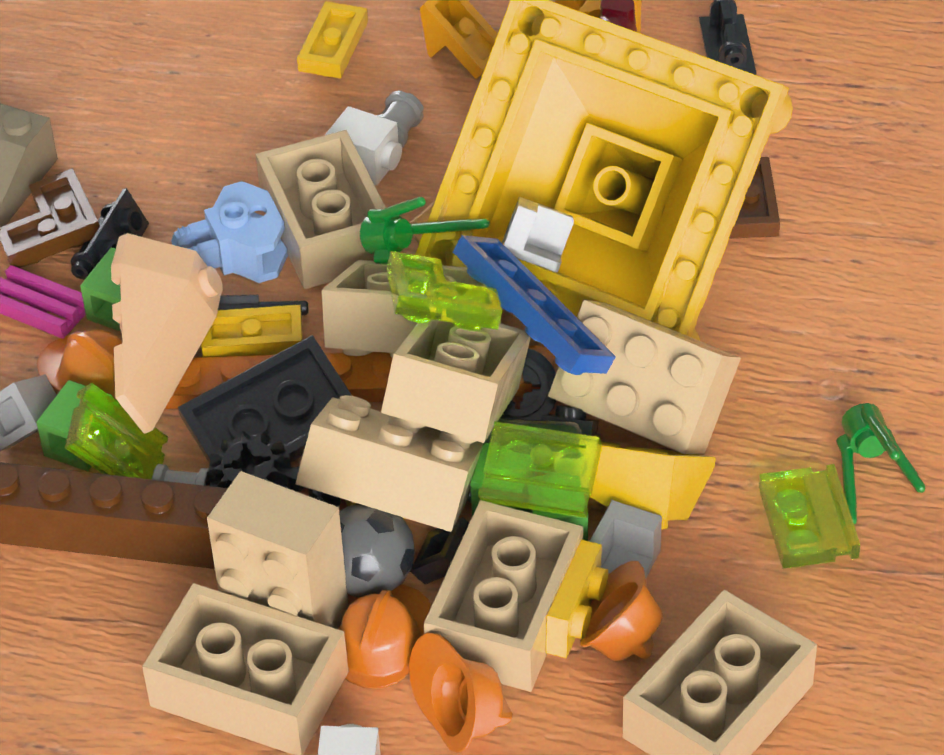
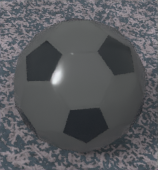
M358 503L347 506L339 511L347 594L360 598L370 594H380L385 589L392 591L401 585L413 566L415 554L413 534L401 516Z

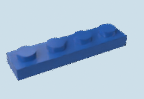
M461 235L453 253L468 267L467 273L476 281L484 284L496 296L495 301L501 308L513 313L526 326L525 332L535 341L542 343L555 356V363L561 369L574 375H582V373L607 374L616 356L498 239Z

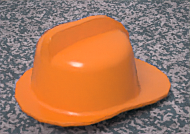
M103 330L76 331L71 335L65 336L64 339L59 338L49 343L40 352L36 363L39 376L46 375L54 389L60 392L68 380L88 387H97L113 395L115 410L122 408L115 398L114 347L122 344V340L118 336Z
M629 561L608 574L607 585L600 601L593 599L591 602L592 614L589 628L584 639L580 640L582 648L590 645L614 661H621L632 654L644 660L651 657L654 646L652 635L659 628L663 619L660 606L646 587L643 566L639 561Z
M404 584L399 585L392 591L385 589L380 594L356 597L344 613L339 630L345 633L349 671L345 679L362 688L381 689L397 684L410 674L409 663L412 648L417 639L425 634L424 621L431 608L429 599L419 590Z
M426 633L417 639L412 648L409 663L410 683L413 694L421 711L438 731L450 751L461 753L468 748L472 739L484 737L493 732L496 727L504 726L511 722L513 714L502 694L498 673L492 666L463 659L450 642L440 634Z

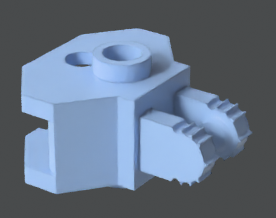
M243 181L223 187L214 206L204 210L205 220L188 224L187 227L182 226V228H177L178 230L173 232L172 245L197 251L207 266H212L214 269L220 267L224 276L235 273L252 281L262 283L278 278L288 257L287 248L280 239L285 230L284 221L267 190ZM255 211H263L266 214L263 216L255 213Z

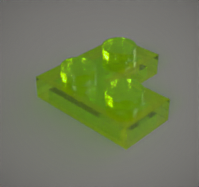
M390 251L386 270L395 314H400L405 319L417 323H427L431 319L451 322L455 326L468 331H479L482 327L498 330L502 307L496 288L446 281L441 259Z

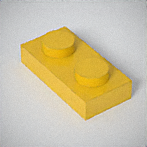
M325 1L297 56L298 71L341 79L368 24L367 8Z
M301 305L218 310L213 324L201 343L203 357L276 355L303 340Z
M581 539L547 613L546 653L567 658L575 639H584L592 614L591 602L593 599L598 601L602 599L608 580V569L601 567L602 544Z

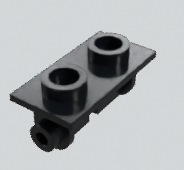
M713 0L710 5L709 16L699 17L706 57L756 75L744 15L737 14V5L734 0Z
M127 188L121 191L116 201L102 208L101 216L98 220L100 227L92 240L85 242L79 252L75 253L71 258V272L78 279L85 280L111 247L116 249L120 236L129 233L142 237L147 229L149 222Z

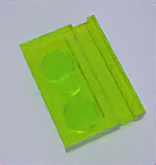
M93 383L80 389L77 392V398L80 399V403L73 410L65 449L102 474L152 480L157 464H163L165 454L161 452V449L168 442V436L155 427L152 431L144 434L121 404Z
M494 421L483 470L485 475L482 488H479L478 496L482 501L587 518V506L589 496L592 495L602 442L599 437Z
M835 464L827 465L826 470L813 472L812 468L808 467L759 475V491L782 569L835 562L836 556L850 555L851 559L859 558L860 542Z

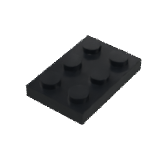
M312 335L178 407L180 417L209 464L210 454H216L221 448L222 440L225 439L230 442L237 439L242 431H245L250 436H259L265 431L270 439L276 442L282 441L291 462L303 456L311 424L331 398L340 399L341 396L352 395ZM247 456L243 460V468L241 469L243 472L252 475L254 474V467L257 465H255L250 456Z

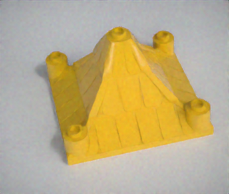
M510 0L427 221L487 219L490 222L489 227L467 231L422 234L413 260L429 265L467 267L453 253L461 235L496 238L502 243L518 198L522 197L569 214L574 218V224L561 255V265L558 272L521 259L518 260L576 317L579 314L583 300L605 302L700 341L699 335L695 330L698 316L703 308L714 280L713 277L729 241L730 233L736 223L745 200L746 192L757 169L763 148L767 143L769 135L782 130L791 119L793 106L791 98L787 94L789 88L549 0Z

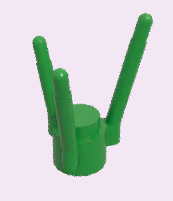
M417 197L384 209H370L368 216L361 224L360 240L365 251L374 254L373 259L376 264H393L426 276L441 279L444 276L443 270L395 253L401 252L410 245L413 234L485 229L489 227L490 222L487 219H465L410 224L408 220L403 219L400 215L425 205V198Z
M863 403L853 406L846 411L841 421L845 434L838 437L836 442L842 458L846 520L849 525H854L857 522V501L853 453H859L865 458H873L886 451L890 458L895 460L917 492H924L926 487L896 443L892 431L888 429L881 411L876 405Z

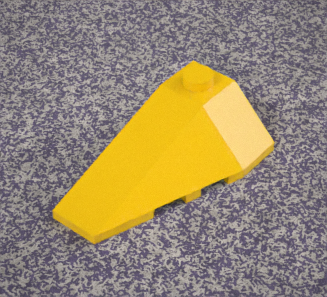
M581 441L580 450L575 454L536 452V468L551 476L580 474L585 495L607 507L614 500L662 516V529H668L669 520H688L715 467L716 457L683 454L678 451L665 449L620 448L621 445L619 443L604 441Z

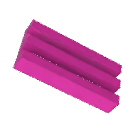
M10 265L5 270L6 279L0 277V314L62 339L86 315L81 292L13 265ZM8 296H12V297L17 298V299H19V300H21V301H24V302H26V303H29L30 306H28V305H26V304H23V303H21V302H18V301H16V300H13V299H11V298H8ZM49 311L51 313L64 317L65 319L63 320L46 312Z

